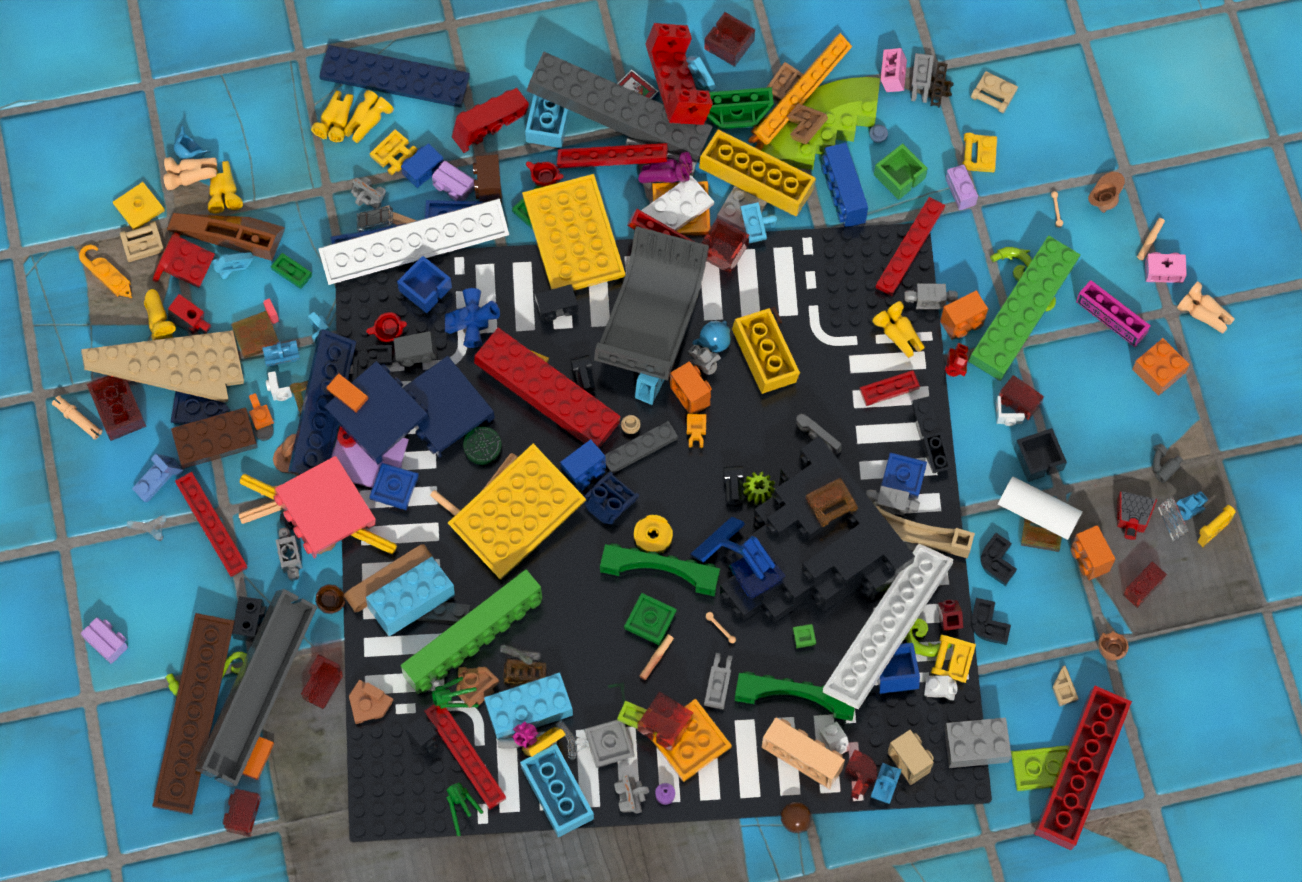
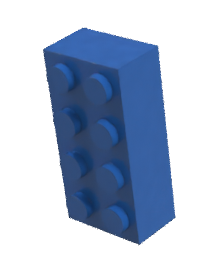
M847 143L826 147L824 155H822L823 163L821 164V170L823 175L826 174L827 176L826 184L828 190H832V202L834 207L837 206L838 208L837 217L839 222L843 223L844 227L865 224L868 204Z

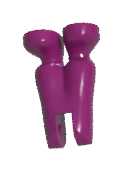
M682 152L679 162L675 159H667V162L643 165L638 180L640 183L689 181V174L693 171L691 155L689 152Z

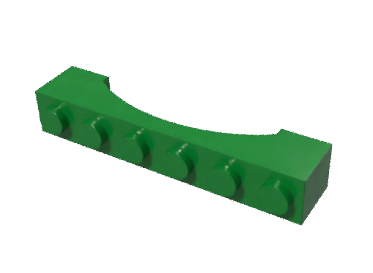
M605 544L600 563V572L619 576L620 572L637 568L664 570L687 580L696 588V593L715 596L720 575V568L713 564L702 565L694 560H678L675 556H659L656 552H640L637 548H621L618 544Z
M747 671L739 673L735 694V701L754 704L755 700L767 696L792 695L812 700L824 706L833 713V718L853 721L855 711L854 707L823 693L825 685L819 687L814 686L811 682L796 683L789 678L779 680L771 675L755 676L754 673Z

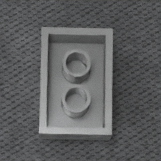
M1006 718L952 722L945 725L944 734L949 768L1009 763L1012 756Z

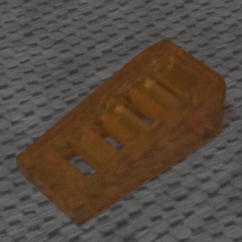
M507 659L504 664V682L529 683L546 677V663ZM511 668H514V675L511 674ZM519 668H523L522 675H519ZM528 668H531V676H527ZM536 668H539V677H535Z

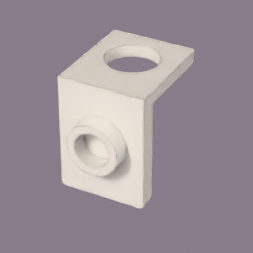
M997 396V424H1005L1006 426L1023 424L1024 413H1001V396Z

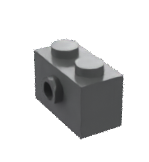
M431 331L394 338L395 356L401 366L409 367L414 365V363H429L432 360L438 359L436 340Z

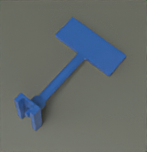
M735 517L728 519L690 554L693 558L704 562L716 550L724 546L743 555L755 575L760 579L764 577L763 573L766 570L775 567L756 537L751 536L741 546L729 540L745 525L744 521Z

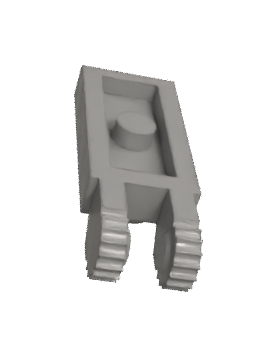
M915 53L911 101L917 99V89L924 90L922 102L927 103L934 55Z
M802 413L797 415L796 424L801 431H808L809 436L813 440L820 436L836 455L842 451L841 443L822 427Z
M716 653L714 665L711 667L704 706L724 709L733 656L728 655L726 658V668H720L718 665L721 656L720 653Z

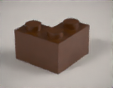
M498 154L476 156V163H473V173L477 174L478 179L474 180L476 199H479L480 202L500 199L502 204Z

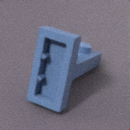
M155 454L151 458L155 464L132 488L144 502H149L172 475L180 476L185 471L173 457Z

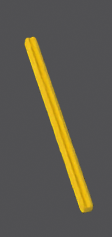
M247 474L241 476L239 481L241 485L274 499L275 487ZM363 528L351 534V536L390 554H394L397 548L395 543Z

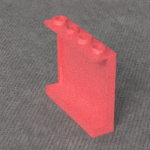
M336 456L275 488V496L273 498L276 504L282 506L286 520L292 522L295 535L298 538H302L307 554L311 553L313 558L317 557L318 552L364 527L369 529L375 526V517Z

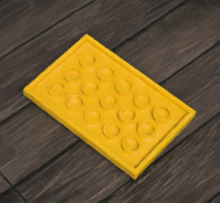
M594 174L522 192L551 290L572 284L574 291L625 277V271Z
M532 444L454 516L448 524L496 576L502 580L577 510L586 499L550 460Z

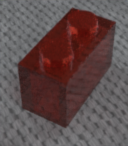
M1014 375L999 393L1001 403L1004 406L1012 408L1016 413H1024L1027 420L1033 416L1044 399L1042 394Z
M1152 561L1126 588L1123 596L1138 608L1164 581L1167 574Z
M235 788V792L230 795L228 802L230 806L229 813H225L223 825H225L227 832L251 837L261 802V797L258 793Z

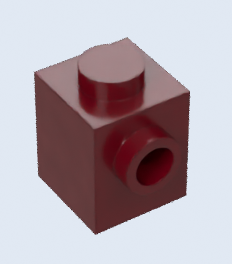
M945 600L938 603L939 621L943 630L963 628L962 609L958 601Z

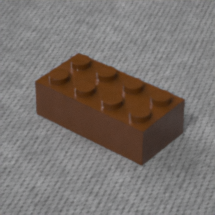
M246 407L171 428L183 469L258 448Z

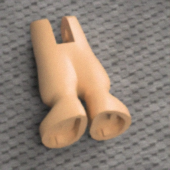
M172 157L164 159V166L167 171L164 174V184L167 190H174L179 185L187 186L197 181L217 176V170L214 169L217 167L216 158L183 159L180 161V164H177Z
M1197 281L1180 302L1177 309L1189 311L1193 318L1208 324L1223 334L1227 330L1225 324L1231 325L1235 318L1210 295L1203 296L1201 294L1202 284Z

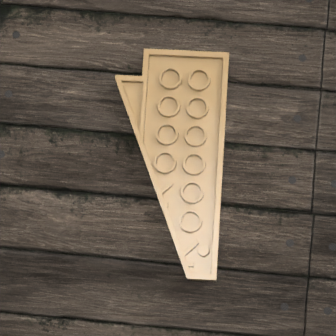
M233 330L81 349L84 370L220 402H228L226 386L244 383Z

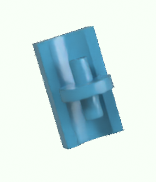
M296 340L286 343L277 342V345L263 347L266 367L300 360Z
M1200 491L1196 495L1192 494L1180 499L1176 503L1178 505L1176 510L1178 518L1185 521L1192 518V516L1202 513L1205 510L1203 505L1208 501V498Z
M882 763L871 798L890 804L902 769Z

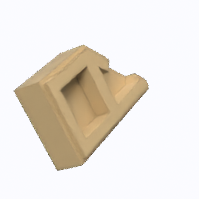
M1063 666L1052 688L1059 707L1079 699L1067 668Z

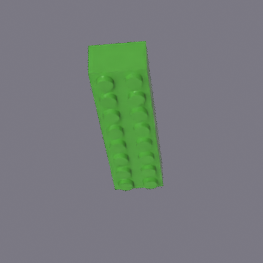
M1048 235L974 349L968 362L1001 381L1076 265L1081 254Z
M527 570L523 571L401 664L403 677L417 694L428 691L432 687V683L445 678L448 671L453 667H459L467 656L475 655L479 651V647L484 643L489 644L494 640L497 633L506 631L510 627V623L523 618L526 611L530 608H536L542 600L541 586Z

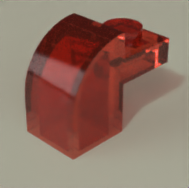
M854 750L845 772L858 778L851 793V797L858 800L860 795H865L869 787L866 782L874 786L877 778V768L869 756Z

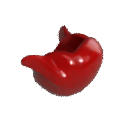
M529 161L526 162V166L531 172V179L536 186L545 187L557 184L564 177L563 174H560L558 167L551 162H537L535 164Z
M387 312L381 314L375 320L374 326L368 328L366 332L368 334H375L383 342L394 341V338L401 337L407 323L402 321L397 314Z

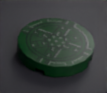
M477 427L468 432L464 438L463 447L470 461L475 464L484 465L497 459L501 453L502 444L500 436L496 431L488 427Z

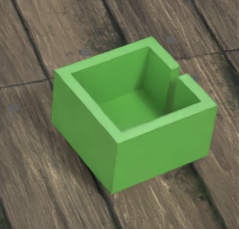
M902 143L875 165L874 176L899 200L911 191V187H916L926 179L928 168Z

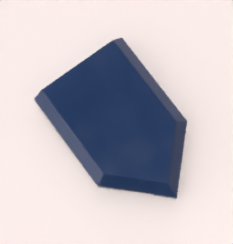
M176 391L171 423L188 424L227 413L230 409L224 402Z

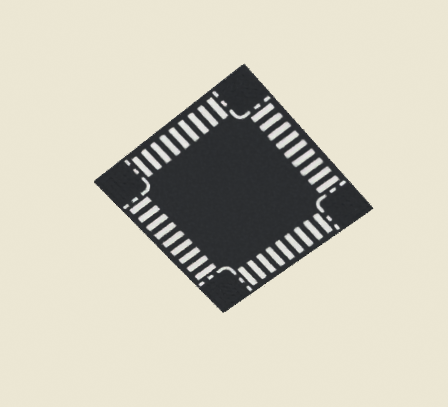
M913 223L766 231L767 240L748 243L746 233L686 236L697 243L708 245L709 250L696 305L671 372L691 359L687 351L694 345L693 341L700 338V332L707 323L711 321H727L731 337L729 346L724 351L716 352L721 359L716 361L717 369L713 374H705L698 368L701 373L700 377L703 381L706 380L712 389L710 406L697 413L706 414V435H701L704 440L703 448L700 447L698 440L693 441V446L689 447L691 435H687L688 412L671 390L670 376L668 380H664L653 405L635 398L637 379L640 373L594 361L596 345L600 343L625 277L574 290L578 303V312L571 316L557 317L553 321L541 320L535 300V294L551 290L537 244L457 249L426 258L448 275L452 283V288L441 299L437 297L438 302L428 313L424 312L398 289L397 281L417 261L335 283L337 334L356 341L348 378L350 383L353 382L354 358L362 350L366 349V346L392 345V365L385 366L390 370V375L393 378L397 377L402 382V388L446 356H449L494 411L495 419L489 423L485 420L477 427H488L496 431L500 436L502 444L501 453L497 459L481 465L475 464L467 458L463 447L466 435L441 452L442 457L440 458L436 453L432 454L427 448L428 443L417 436L416 428L403 437L409 439L401 468L419 474L407 510L370 500L369 496L372 488L354 484L376 519L375 526L369 529L364 527L363 529L395 543L397 548L394 554H390L351 535L342 539L343 592L345 594L352 587L422 544H425L437 564L454 585L455 596L446 602L470 605V612L523 571L527 570L541 586V603L536 608L527 610L525 616L520 620H514L510 623V627L506 631L497 633L494 640L489 644L484 643L479 647V651L475 655L467 656L459 667H467V669L487 667L500 681L493 688V694L557 673L561 674L573 709V716L537 727L538 734L535 738L553 727L562 729L566 734L552 745L557 744L594 813L593 820L576 829L781 816L784 807L792 802L803 803L808 807L811 814L988 804L992 801L988 765L949 768L944 734L946 723L983 720L976 648L966 683L956 681L957 693L955 694L954 701L948 700L946 697H927L924 695L927 676H938L931 674L937 656L926 657L916 654L920 674L919 689L880 694L878 682L876 681L860 708H855L853 721L833 718V713L824 706L812 700L792 695L767 696L755 700L754 704L735 701L739 673L746 671L754 673L755 676L771 675L779 680L789 678L796 683L811 682L814 686L819 687L825 685L885 593L872 601L870 597L867 598L862 593V587L860 586L825 612L814 606L811 597L775 623L764 616L762 613L763 608L743 621L740 617L737 618L734 615L730 603L725 602L720 596V585L735 575L727 567L728 556L735 551L721 546L704 562L690 555L731 517L744 521L745 525L729 539L730 541L741 546L747 541L748 536L756 532L753 526L754 512L763 503L760 500L756 505L754 499L749 502L748 496L743 494V503L738 505L728 504L726 484H724V466H743L744 483L747 476L752 477L753 472L757 476H760V472H763V477L771 476L770 481L775 482V486H773L775 489L779 487L781 468L800 456V449L813 440L809 436L808 431H801L796 424V417L801 413L808 416L841 443L842 451L838 455L834 452L833 454L865 494L867 490L880 492L890 452L926 461L927 465L918 499L908 497V500L914 499L920 502L919 510L911 512L909 509H906L904 516L894 513L890 514L928 526L963 530L939 309H916V301L914 303L904 301L905 291L914 290L916 292L917 284H936L931 233L893 296L877 289L876 284ZM633 239L615 240L626 275ZM468 288L481 290L479 307L484 306L489 301H494L500 309L499 318L488 320L489 328L479 331L482 346L495 330L500 328L527 349L548 357L549 365L576 384L577 380L573 374L570 359L585 355L590 356L596 390L589 394L621 416L619 425L600 447L604 455L667 421L670 422L678 435V439L613 473V476L635 494H639V498L622 512L613 524L602 523L588 511L585 503H583L502 580L496 576L448 524L454 515L434 500L430 494L436 490L461 511L483 490L509 454L513 453L519 457L534 444L561 472L560 462L584 445V443L474 364L475 355L482 346L469 348L463 345L466 329L451 334L445 332V314L466 307L463 290ZM898 301H901L904 305L901 313L902 317H907L925 347L918 352L908 341L907 343L914 353L910 358L886 336L883 327L876 326L872 322L877 314L882 311L887 312ZM775 307L782 320L778 327L800 374L796 383L761 394L732 331V327L737 318ZM387 312L395 313L402 321L407 323L401 337L431 331L436 340L438 359L432 360L429 363H414V365L409 367L401 366L396 360L394 341L383 342L375 334H368L366 330L374 326L375 320L381 314ZM911 370L914 371L920 389L869 406L865 405L859 390L860 387ZM931 396L939 429L943 434L952 467L950 470L934 474L928 464L920 441L911 403L912 400ZM628 415H634L640 420V429L634 434L625 433L621 427L622 419ZM607 467L605 473L600 478H594L592 481H590V484L587 488H585L584 490H579V492L583 496H585L597 484V482L600 479H602L605 475L609 473ZM649 515L661 516L668 521L672 528L673 538L665 552L658 553L659 556H675L678 560H694L698 564H713L720 568L715 596L696 593V588L687 580L664 570L637 568L620 572L619 576L600 572V563L605 544H618L621 548L639 549L634 540V528L637 522ZM655 530L652 533H648L652 539L658 537ZM903 541L913 552L917 544ZM932 549L952 558L953 564L918 617L927 623V634L923 637H917L915 633L918 630L915 628L912 629V634L919 643L929 646L928 643L933 645L941 644V641H939L941 635L975 644L974 631L971 625L972 611L966 558ZM641 593L677 609L663 638L664 640L667 634H669L674 639L646 680H643L639 675L660 645L624 629ZM345 599L343 609L350 841L354 843L457 836L450 805L446 798L449 796L447 789L456 783H461L463 788H467L469 794L484 811L483 814H480L466 797L465 803L471 813V816L468 817L461 803L455 804L454 802L461 833L460 836L554 830L521 768L520 762L531 756L525 755L522 747L513 749L498 748V741L485 701L478 707L446 708L506 796L504 801L490 810L440 735L438 737V749L433 754H427L425 757L408 738L406 728L420 716L427 723L430 722L424 710L434 705L432 691L436 690L435 687L457 679L459 667H453L448 671L445 678L432 683V687L428 691L417 694L403 677L400 665L454 624L415 620L393 635L388 636L368 607L359 612H354ZM945 600H957L962 609L963 628L944 631L939 621L938 603ZM706 613H713V618L731 636L736 638V642L730 643L726 635L712 621L706 619ZM812 624L816 645L796 648L793 627ZM904 638V640L902 641L901 644H906V643H907L906 640H905V638ZM953 644L951 648L947 649L942 670L947 671ZM716 653H720L721 656L718 665L720 668H726V658L728 655L733 656L724 709L704 706L711 667L714 665ZM359 680L370 683L393 698L394 701L384 717L355 724L349 695ZM624 682L626 701L666 718L671 717L696 699L732 747L683 782L649 738L648 733L627 724L625 726L635 756L596 768L584 729L617 720L623 707L621 686L609 688L608 685ZM458 683L446 688L445 690L449 689L450 693L455 692ZM458 696L451 697L452 700L448 702L464 703ZM775 718L787 720L791 727L796 730L801 729L805 731L810 739L821 741L828 750L829 747L821 737L819 730L838 722L847 736L850 750L841 754L843 759H845L843 769L830 790L762 748L763 736ZM909 730L913 734L916 733L922 741V747L925 750L928 749L934 758L930 773L912 785L900 773L890 804L871 798L882 763L898 768L887 753L890 742ZM626 774L629 777H634L635 782L641 781L642 787L649 788V793L644 794L645 801L640 802L642 812L637 814L634 812L624 813L619 808V801L627 799L626 793L617 794L614 783L623 780L622 776ZM662 783L671 784L675 789V799L667 805L659 803L655 797L656 788Z

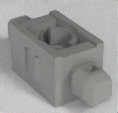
M917 284L916 292L914 290H907L904 293V301L912 303L916 301V309H943L946 301L952 303L958 300V292L951 290L946 292V284Z
M881 486L879 493L876 490H867L866 492L872 503L874 501L877 502L876 506H879L880 509L886 512L904 516L906 509H909L911 512L919 510L920 502L914 499L908 500L909 492Z
M287 527L279 529L280 539L276 540L277 553L283 573L287 572L289 579L295 581L299 579V569H302L300 550L295 535L291 536ZM288 548L294 552L291 556L292 560L284 556Z

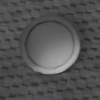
M269 425L259 430L255 428L254 433L259 440L266 441L273 436L274 429L272 425Z

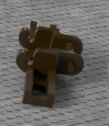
M938 62L936 76L931 77L934 87L933 90L928 91V95H932L930 106L934 105L940 108L942 96H952L950 88L954 86V83L945 80L948 64ZM944 66V71H940L939 67ZM936 83L942 84V86L938 87L936 86ZM934 98L939 99L938 103L933 102Z

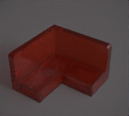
M318 654L309 669L311 677L304 687L301 696L303 700L324 709L340 683L343 674L339 664Z

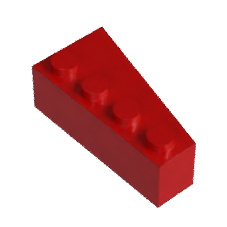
M515 88L511 91H505L496 98L492 97L481 105L477 104L472 109L457 115L452 138L463 153L469 150L468 146L473 143L480 144L489 133L494 135L504 124L508 126L526 115L529 102L518 88Z

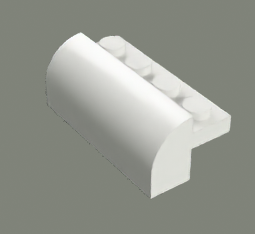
M1015 477L1011 478L998 502V505L1067 540L1070 538L1083 512Z

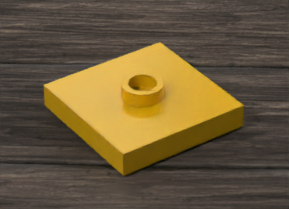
M144 182L112 202L133 230L140 228L165 211L164 207Z
M553 727L537 737V742L532 746L529 745L527 748L523 746L522 750L525 755L533 757L540 751L551 747L554 742L566 734L562 729Z

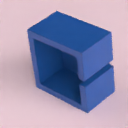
M424 256L397 281L399 291L426 313L438 302L437 297L441 299L452 288L451 278Z
M590 439L560 462L561 473L578 491L580 489L584 490L589 486L590 481L594 478H600L605 473V455Z
M913 643L900 644L877 680L880 694L919 689L920 674Z

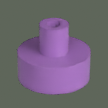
M668 783L660 784L655 791L657 801L664 805L672 803L675 799L674 787Z

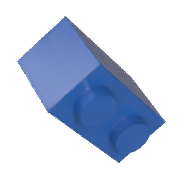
M428 143L420 147L411 158L404 160L401 165L402 174L418 188L432 177L444 162V159Z

